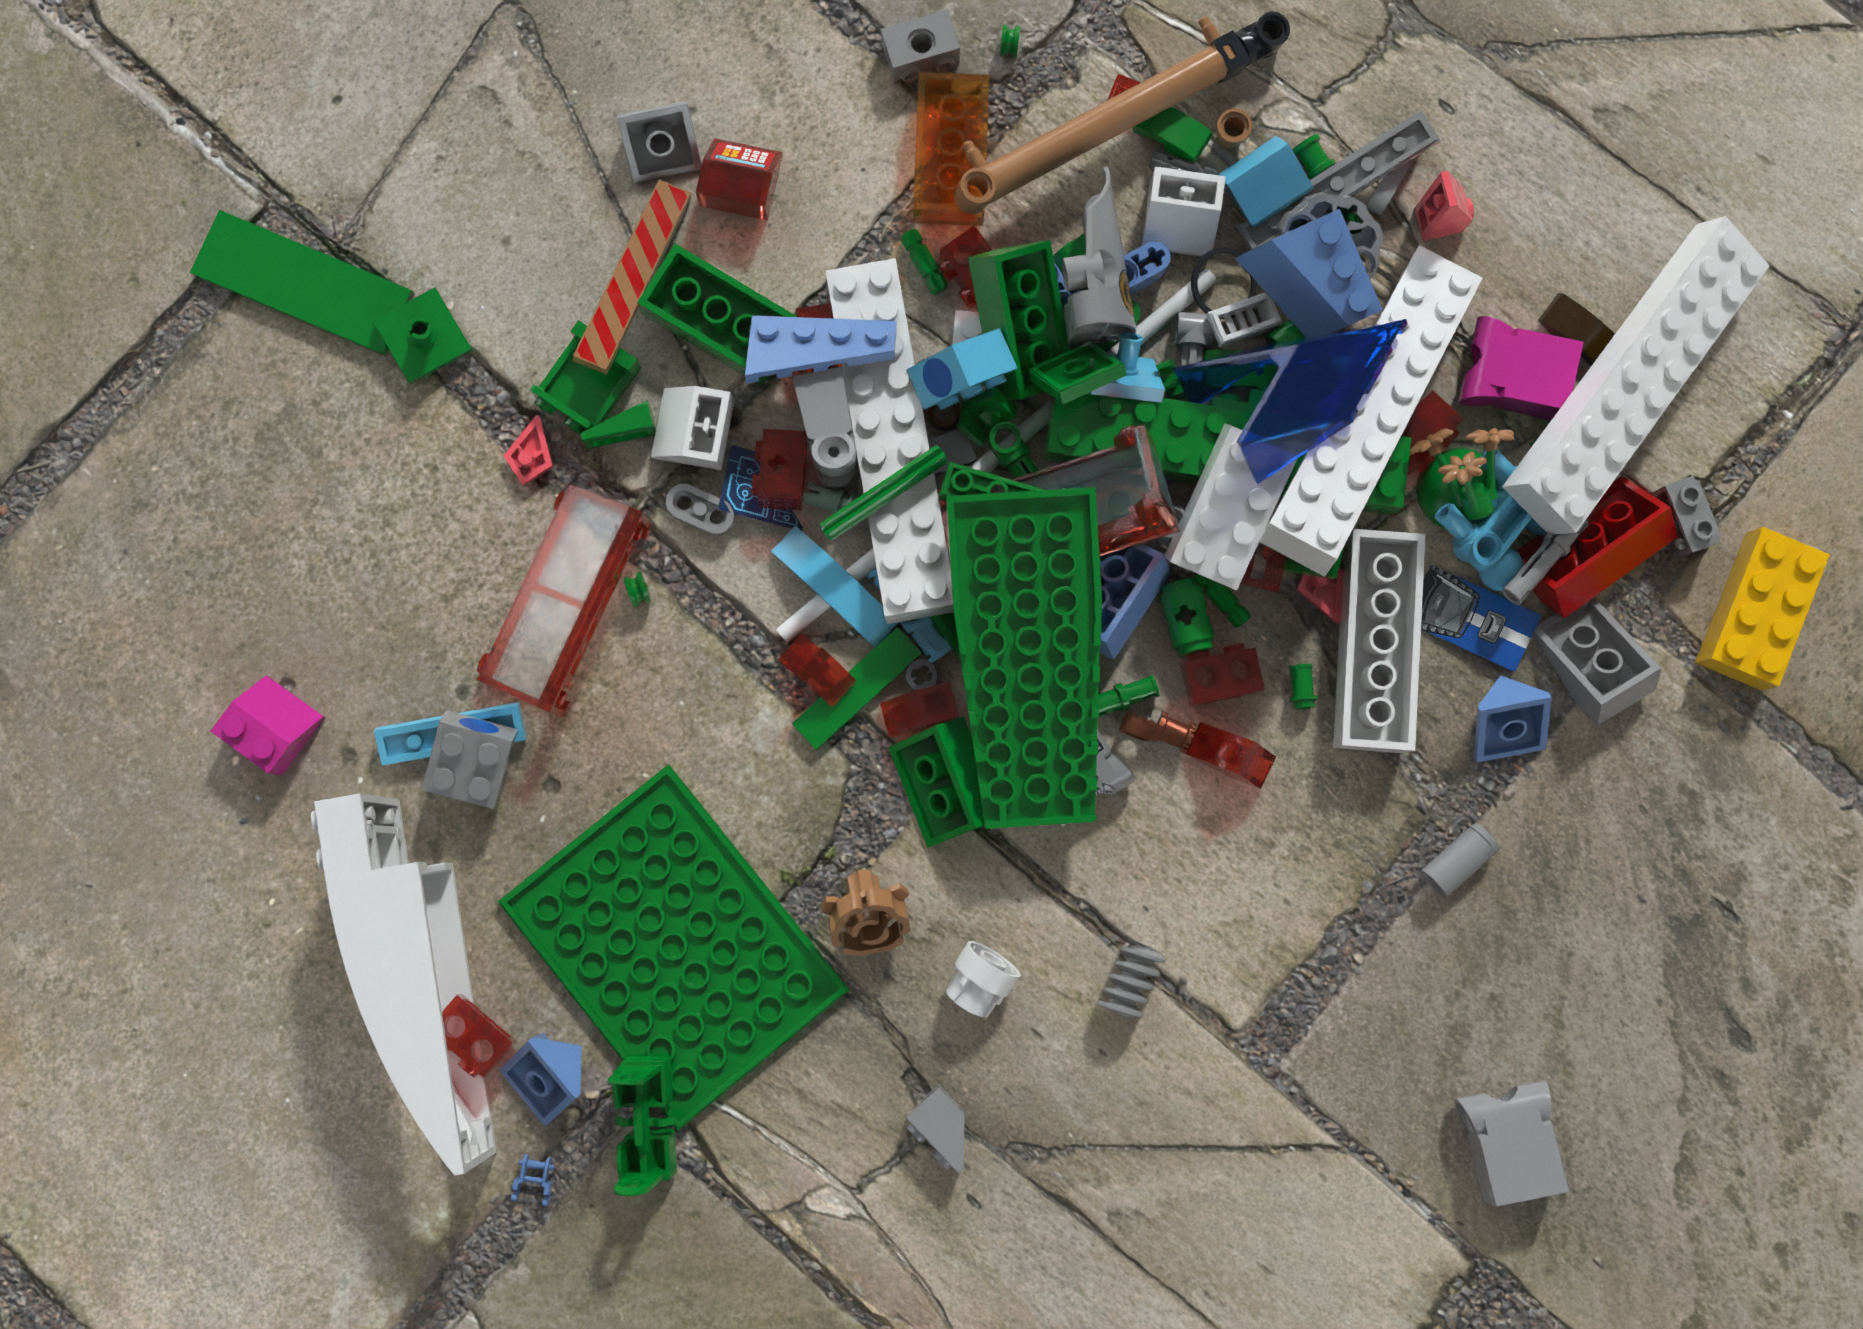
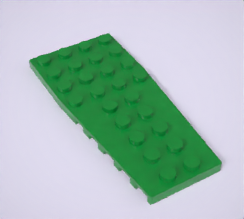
M1096 487L946 496L953 612L984 825L987 829L1094 822L1096 821L1098 689L1100 682L1099 651L1101 646L1102 616Z

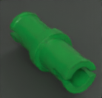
M1153 675L1126 685L1118 683L1113 685L1112 690L1098 694L1099 717L1120 709L1122 712L1131 709V705L1153 697H1159V688Z

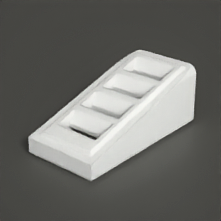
M1266 292L1206 314L1220 347L1269 333L1283 324L1275 302ZM1256 308L1262 323H1258L1252 309ZM1242 312H1246L1251 327L1247 326ZM1233 314L1235 315L1237 322L1240 326V331H1237L1234 322L1231 318V315ZM1224 317L1230 334H1225L1219 318Z

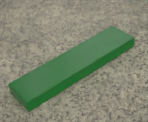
M897 627L792 722L793 726L817 751L912 662L920 657L922 652Z

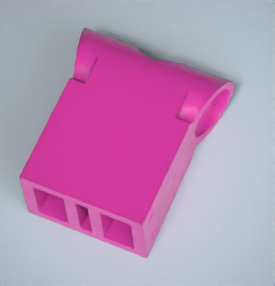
M1479 316L1477 317L1471 343L1473 368L1464 374L1458 404L1464 406L1492 405L1496 408L1551 421L1573 392L1584 342L1520 328L1513 329L1498 319Z

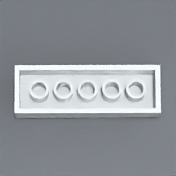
M1353 529L1346 541L1343 551L1342 569L1344 574L1342 613L1339 625L1333 748L1393 753L1415 751L1426 534Z

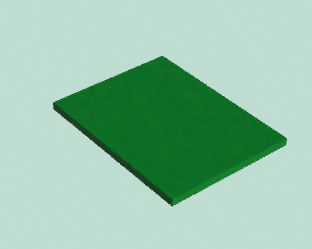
M670 764L666 765L497 901L622 1061L629 1056H669L671 1058L673 1100L665 1107L659 1108L667 1118L677 1116V1124L674 1127L678 1131L850 990Z

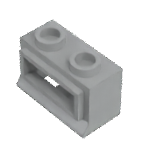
M1694 475L1665 485L1650 493L1656 498L1667 495L1674 512L1676 529H1681L1688 546L1674 552L1676 559L1720 543V531L1700 482L1695 480Z

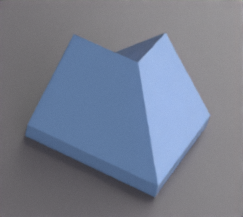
M1500 675L1478 705L1474 747L1475 762L1546 750L1552 700L1550 693Z
M543 1032L528 1040L499 1069L544 1126H547L581 1095L582 1046L549 1040Z

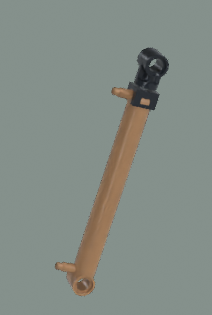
M1270 11L1264 13L1256 22L1237 32L1232 30L1220 36L1215 25L1211 23L1207 16H1204L1198 21V24L1209 44L1207 48L991 163H986L973 141L965 142L963 149L973 169L968 170L963 175L955 189L954 200L956 205L967 214L980 213L988 204L1214 83L1219 82L1221 84L1240 74L1246 66L1262 58L1271 57L1290 35L1288 20L1284 15ZM1263 31L1268 32L1272 36V39L1267 38L1264 35ZM967 186L978 187L982 192V196L975 197L971 195Z

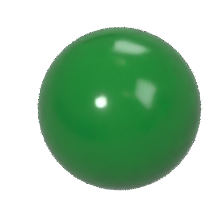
M1453 448L1442 451L1448 465L1451 464V456H1457L1462 460L1469 452H1474L1475 458H1480L1482 455L1475 450L1466 448ZM1433 456L1423 466L1418 476L1416 486L1417 499L1425 516L1438 527L1447 530L1435 519L1437 511L1447 503L1454 504L1464 516L1465 514L1463 507H1458L1455 494L1449 483L1444 484L1442 482L1444 474L1438 472L1440 466ZM1480 466L1479 468L1483 474L1481 476H1473L1471 482H1481L1484 484V487H1487V470Z

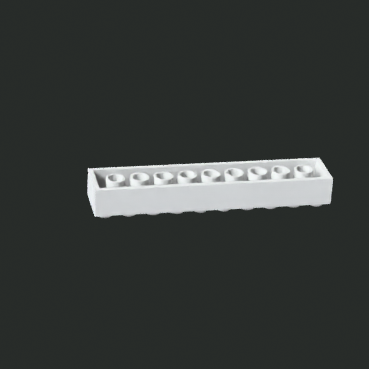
M1726 216L1696 224L1502 486L1548 534L1576 533L1769 268L1770 265Z
M1420 245L1418 246L1259 542L1325 577L1338 559L1470 304L1482 277Z
M896 258L826 271L834 319L897 322L895 359L850 367L846 363H842L863 493L929 450L922 405L906 370L915 364ZM933 472L868 516L887 624L953 613L950 561Z

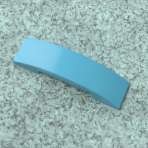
M796 525L771 551L874 648L900 623L887 624L883 605Z

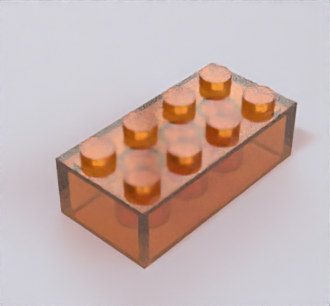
M919 72L913 223L983 226L985 209L977 214H967L961 211L955 203L954 192L963 175L968 170L973 169L966 157L963 144L969 140L973 141L985 161L987 158L989 75ZM967 186L971 195L975 197L982 196V192L978 187Z

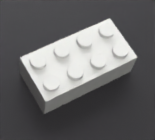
M1224 423L1168 547L1165 558L1171 563L1237 590L1299 455Z

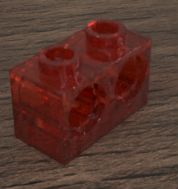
M974 225L940 249V263L938 266L948 281L954 279L961 288L959 295L969 309L975 307L978 311L969 264H960L955 260V256L959 253H968L971 256L992 251V248Z
M1244 643L1224 647V654L1210 656L1209 651L1188 655L1189 661L1184 662L1180 667L1189 707L1256 694L1265 690L1256 647L1245 649ZM1240 661L1245 664L1247 668L1245 679L1240 680L1232 675L1230 669L1232 662ZM1204 668L1210 671L1213 681L1209 687H1203L1197 683L1195 679L1197 669Z
M457 994L442 1011L448 1052L451 1050L461 1058L458 1065L474 1078L478 1074L483 1078L488 1076L518 1042L463 994ZM453 1016L461 1017L465 1023V1030L459 1037L452 1036L447 1029L448 1021ZM480 1040L489 1041L493 1047L492 1057L488 1061L480 1060L475 1054V1046Z

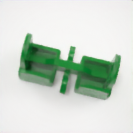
M629 1056L620 1063V1066L613 1071V1075L607 1079L608 1085H613L615 1109H619L622 1106L634 1107L633 1118L615 1117V1125L620 1127L634 1126V1129L625 1135L624 1140L617 1145L619 1181L613 1187L615 1195L637 1196L648 1193L660 1181H668L677 1173L675 1131L673 1129H650V1126L666 1127L676 1125L677 1116L663 1119L649 1117V1107H665L673 1100L672 1069L669 1056Z

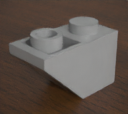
M938 1083L907 1114V1119L910 1122L907 1129L919 1142L923 1143L926 1139L936 1149L933 1156L946 1170L953 1167L959 1173L964 1168L965 1113L961 1106Z

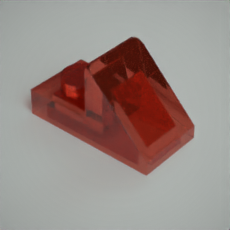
M802 633L778 659L784 667L831 707L856 682V679L825 649L819 648Z

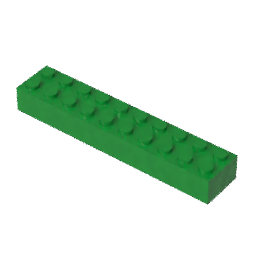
M1089 392L1065 404L1052 397L1043 460L1087 467L1090 464L1159 468L1161 471L1160 479L1197 484L1224 423L1299 455L1280 495V498H1282L1322 423L1163 398L1161 403L1094 395ZM1400 437L1362 511L1392 515L1403 508L1411 437Z

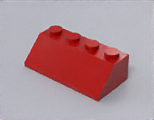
M1621 476L1610 485L1586 518L1589 526L1570 546L1571 551L1568 555L1560 557L1543 579L1533 588V592L1542 603L1562 618H1566L1678 537L1670 506ZM1545 536L1535 537L1516 551L1520 554L1524 565L1543 544L1542 539Z

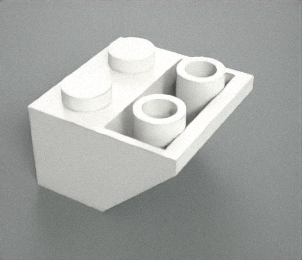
M1155 167L1150 180L1141 246L1153 241L1161 242L1166 245L1171 253L1199 257L1213 250L1222 208L1226 176Z
M699 386L664 388L651 458L722 470L734 406L731 392Z

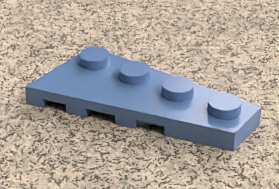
M752 316L745 369L746 383L759 382V377L775 374L777 378L792 376L793 371L813 368L814 372L826 371L829 366L846 363L850 367L895 359L897 322Z

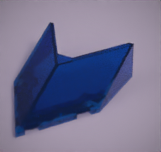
M1407 319L1274 343L1173 367L1172 370L1187 401L1203 404L1252 371L1259 376L1264 373L1262 367L1267 365L1277 367V373L1237 439V444L1256 483L1259 484L1353 423L1358 414L1357 405L1362 396L1369 394L1393 351L1391 345L1397 334L1404 332L1408 322Z

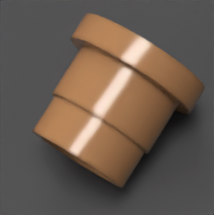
M1237 108L1224 111L1216 125L1218 143L1223 148L1235 149L1246 141L1252 131L1250 116L1245 111ZM1234 127L1239 131L1240 136H1229L1224 128Z

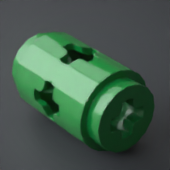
M1183 579L1161 587L1162 596H1160V602L1165 619L1169 623L1168 631L1173 649L1178 651L1179 657L1193 656L1213 649L1212 640L1215 639L1210 618L1206 615L1207 607L1202 587L1197 586L1196 579ZM1190 610L1192 615H1197L1191 618L1192 624L1185 626L1183 621H1178V619L1183 618V611Z

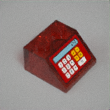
M714 138L703 158L695 192L700 207L768 220L783 152Z

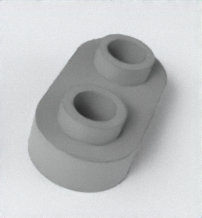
M676 485L667 494L666 506L670 514L675 519L713 536H722L728 533L735 523V514L728 502L724 500L730 512L719 510L720 498L692 485ZM684 498H688L692 502L690 508L686 510L679 508V502ZM713 514H723V521L720 524H713L711 522Z

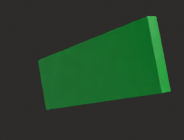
M222 210L218 211L189 272L199 279L385 357L389 349L372 320L412 300L415 294L406 287Z

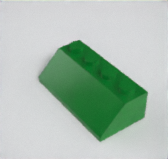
M1045 240L1006 247L968 257L982 334L1001 328L1017 366V369L1005 374L1007 381L996 387L1008 399L1021 400L1045 392L1031 382L1028 370L1070 351L1051 241Z

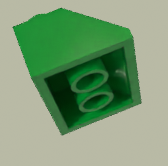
M965 717L935 725L888 747L927 848L985 826L972 736Z

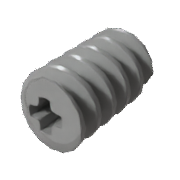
M1125 936L1133 946L1121 947L1119 950L1127 958L1126 961L1115 960L1114 965L1121 971V974L1108 975V979L1115 985V988L1104 987L1102 989V992L1110 1000L1109 1002L1097 1001L1096 1004L1129 1019L1130 1017H1142L1143 1012L1135 1004L1148 1003L1149 999L1141 990L1154 989V985L1147 979V976H1159L1160 972L1153 966V962L1165 963L1166 958L1157 950Z

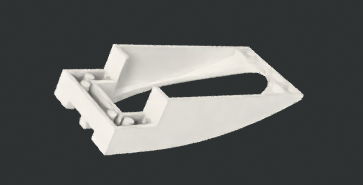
M359 793L314 801L315 811L311 813V823L316 834L319 833L321 849L317 850L316 854L317 864L320 871H324L329 905L339 949L366 1028L396 1090L425 1137L454 1176L465 1174L497 1153L453 863H439L428 866L427 862L409 863L399 799Z

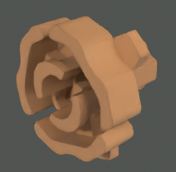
M858 870L855 874L847 877V895L842 898L829 896L825 897L820 905L821 912L829 914L828 922L832 945L835 947L843 946V952L847 955L866 956L875 952L890 951L904 942L903 934H908L911 930L906 903L903 901L909 896L908 889L901 883L894 884L886 890L880 889L878 876L872 874L870 870ZM892 918L897 920L890 927H888V922ZM844 925H845V926H846V931H842V932H841V930L843 929V927H844Z

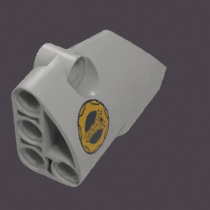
M1108 166L1103 167L1102 192L1088 200L1082 214L1086 255L1062 258V273L1066 291L1088 288V290L1068 296V303L1064 305L1065 310L1063 314L1069 346H1081L1089 341L1093 344L1120 340L1122 332L1136 333Z

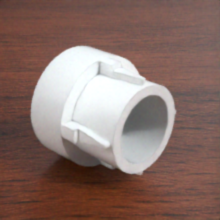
M968 941L955 961L956 966L954 969L956 971L948 984L946 993L957 1005L966 1011L987 1018L996 1004L1000 1005L1004 997L1009 995L1021 974L1011 962L999 953L980 943Z

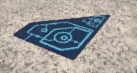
M732 445L719 501V510L730 512L724 502L725 500L732 507L734 514L790 529L796 525L802 531V525L759 453Z

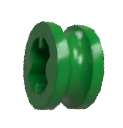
M1003 24L1000 57H1004L1005 54L1009 53L1013 58H1017L1020 26L1009 29L1007 25Z
M641 571L636 573L635 578L624 577V583L634 608L638 607L641 601H646V603L652 602Z

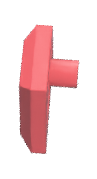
M539 415L534 417L503 455L523 486L554 467L542 419Z
M1339 568L1336 579L1302 574L1296 591L1334 623H1340L1344 570Z

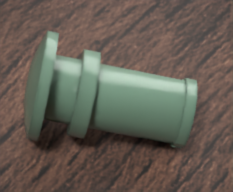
M809 482L807 489L810 492L805 491L803 503L831 511L833 515L860 497V491L854 490L850 496L847 495L846 490L840 489L835 491L817 485L814 482Z

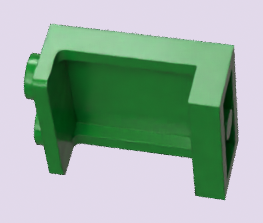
M578 320L570 331L573 335L571 342L538 387L533 384L530 391L537 398L534 402L536 406L549 415H552L554 411L558 412L566 418L563 423L581 435L580 433L605 421L642 367L635 357L619 348L607 375L574 362L573 354L587 328V325Z

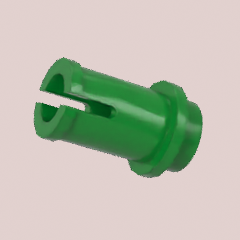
M1296 664V667L1295 665L1289 666L1292 685V697L1289 698V702L1293 703V709L1315 708V701L1318 700V696L1314 695L1312 664Z

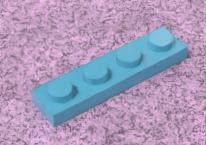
M519 702L459 713L518 729L515 742L526 740L527 734ZM443 716L376 727L374 735L381 764L388 765L430 757L438 724Z

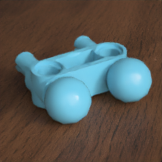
M1498 449L1495 450V480L1497 481L1496 490L1498 498L1492 500L1494 512L1487 517L1470 520L1454 504L1447 503L1435 515V519L1454 537L1453 549L1457 558L1461 561L1469 562L1478 570V576L1482 583L1494 591H1502L1524 566V561L1520 554L1510 548L1521 531L1526 528L1538 536H1545L1547 534L1502 487L1517 466H1513ZM1485 451L1481 455V457L1487 459V451ZM1486 462V463H1485L1484 465H1482V466L1487 470V462Z

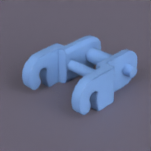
M525 1154L523 1160H519L518 1165H522L520 1176L514 1179L512 1189L514 1194H512L511 1201L517 1202L521 1183L527 1181L539 1183L544 1187L543 1195L545 1197L542 1201V1206L547 1207L553 1182L548 1181L550 1170H554V1165H551V1158L549 1157L546 1162L529 1160V1154ZM527 1169L544 1170L543 1177L526 1176Z

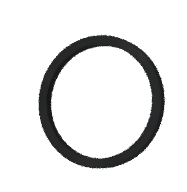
M1228 247L1217 248L1204 254L1196 263L1191 276V291L1196 304L1205 314L1212 310L1202 301L1198 290V276L1203 264L1210 257L1218 253H1228L1238 257L1243 254L1242 252ZM1251 275V288L1248 298L1256 296L1258 284Z

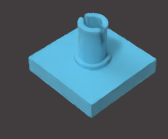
M1122 332L1120 334L1117 354L1110 355L1124 363L1127 375L1091 391V394L1162 403L1165 388L1154 359L1138 357L1141 344L1143 343L1141 335L1133 332Z

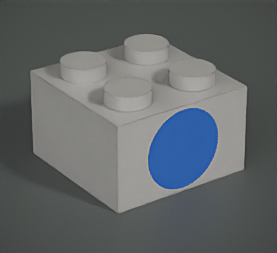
M446 710L438 724L422 790L494 809L502 791L518 729Z

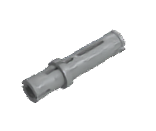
M1585 520L1576 533H1547L1542 539L1543 544L1525 563L1507 586L1502 589L1503 595L1510 602L1521 605L1527 595L1543 579L1560 557L1568 555L1571 551L1570 546L1589 526L1587 524L1588 521Z

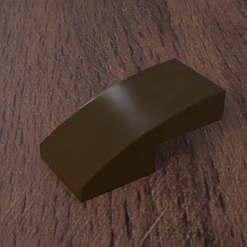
M1563 293L1556 295L1538 319L1551 335L1584 342L1581 356L1591 366L1615 335L1595 315Z

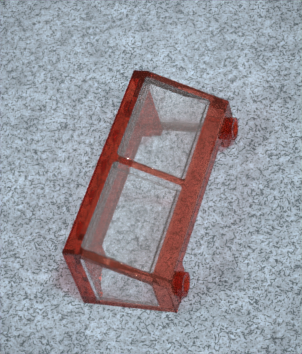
M569 484L566 492L562 490L557 496L553 508L556 511L553 520L490 653H485L477 666V672L480 673L477 678L478 681L563 718L570 703L565 700L567 692L564 689L572 690L574 686L572 680L631 554H635L638 549L637 545L633 542L639 541V539L646 540L652 527V523L642 511Z

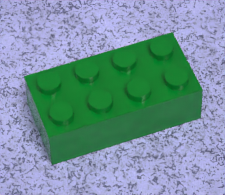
M676 243L637 302L644 316L744 376L752 316L797 317ZM768 376L759 377V382L756 383L763 386Z

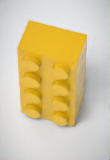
M1763 526L1745 533L1695 663L1761 691L1779 687L1830 554Z

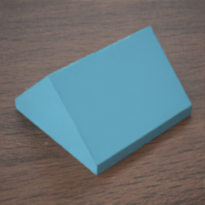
M1277 136L1218 174L1219 176H1226L1225 190L1253 229L1313 190L1310 180L1290 145Z

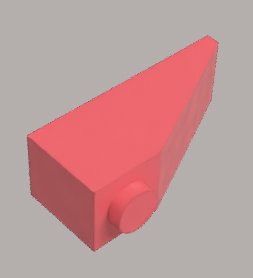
M1449 171L1441 172L1414 208L1423 241L1464 232L1474 217V207L1471 199L1466 198L1464 187Z

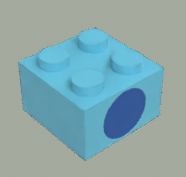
M1001 328L953 344L906 370L923 409L938 405L939 409L943 410L959 403L958 396H962L963 400L966 401L983 393V385L988 390L1006 382L1005 374L1017 369V366Z

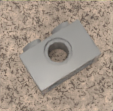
M948 9L881 29V44L893 81L901 79L903 81H912L919 78L924 72L934 69L936 71H945L952 68L955 63L960 62V45ZM922 44L928 46L930 50L926 53H918L913 48Z

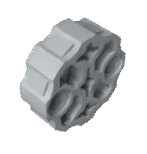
M1320 192L1304 197L1303 201L1294 209L1285 212L1277 226L1278 237L1290 232V225L1296 219H1303L1305 224L1326 215L1325 210L1329 214L1337 210V207L1350 208L1351 214L1357 218V221L1345 219L1349 232L1350 230L1361 229V232L1351 234L1358 253L1363 254L1366 259L1365 269L1371 280L1380 265L1378 256L1380 246L1383 243V234L1380 224L1374 221L1364 203L1351 196L1331 195Z

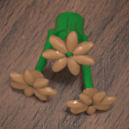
M1496 428L1490 429L1489 432L1481 429L1475 430L1474 433L1468 434L1465 439L1474 440L1475 444L1483 443V449L1487 451V459L1484 457L1475 458L1474 452H1469L1462 460L1457 456H1451L1450 465H1448L1441 452L1444 450L1441 443L1444 441V438L1454 433L1452 430L1441 429L1435 435H1428L1426 440L1416 442L1409 454L1413 455L1419 451L1422 453L1427 450L1430 456L1435 457L1440 466L1438 472L1444 474L1442 482L1444 484L1449 483L1455 494L1458 507H1463L1467 519H1481L1494 512L1492 500L1498 498L1495 486V450L1498 449L1500 440H1514L1513 431H1499ZM1487 462V487H1484V484L1481 482L1472 483L1473 476H1481L1483 474L1479 467Z

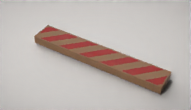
M660 179L658 180L573 354L574 362L607 375L638 311L639 306L637 302L654 277L691 200V192Z

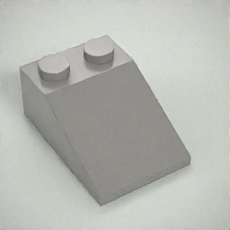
M1595 597L1566 618H1562L1556 613L1538 624L1533 632L1535 639L1574 701L1597 726L1657 689L1662 668Z

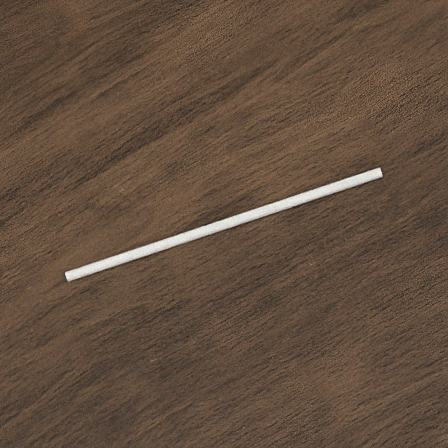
M1207 268L1198 276L1200 296L1217 282L1214 274ZM1191 281L1136 326V333L1143 337L1142 344L1176 317L1178 312H1182L1195 301L1191 291ZM1120 341L1111 347L1107 353L1117 354ZM1051 399L1017 426L1024 443L1048 424ZM1010 432L996 445L1002 449L1011 448L1015 443L1014 435ZM990 449L974 462L970 468L990 473L1000 465V462ZM939 499L942 513L947 509L945 500ZM873 548L846 570L858 582L876 568ZM817 594L781 624L776 631L788 643L831 606Z

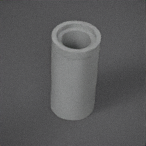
M1473 823L1420 872L1427 883L1439 895L1447 898L1500 850V847L1482 826Z

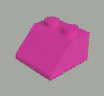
M265 676L231 702L210 732L268 774L282 776L325 717L272 678Z

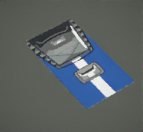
M1433 565L1430 566L1423 580L1421 629L1511 671H1516L1541 615Z

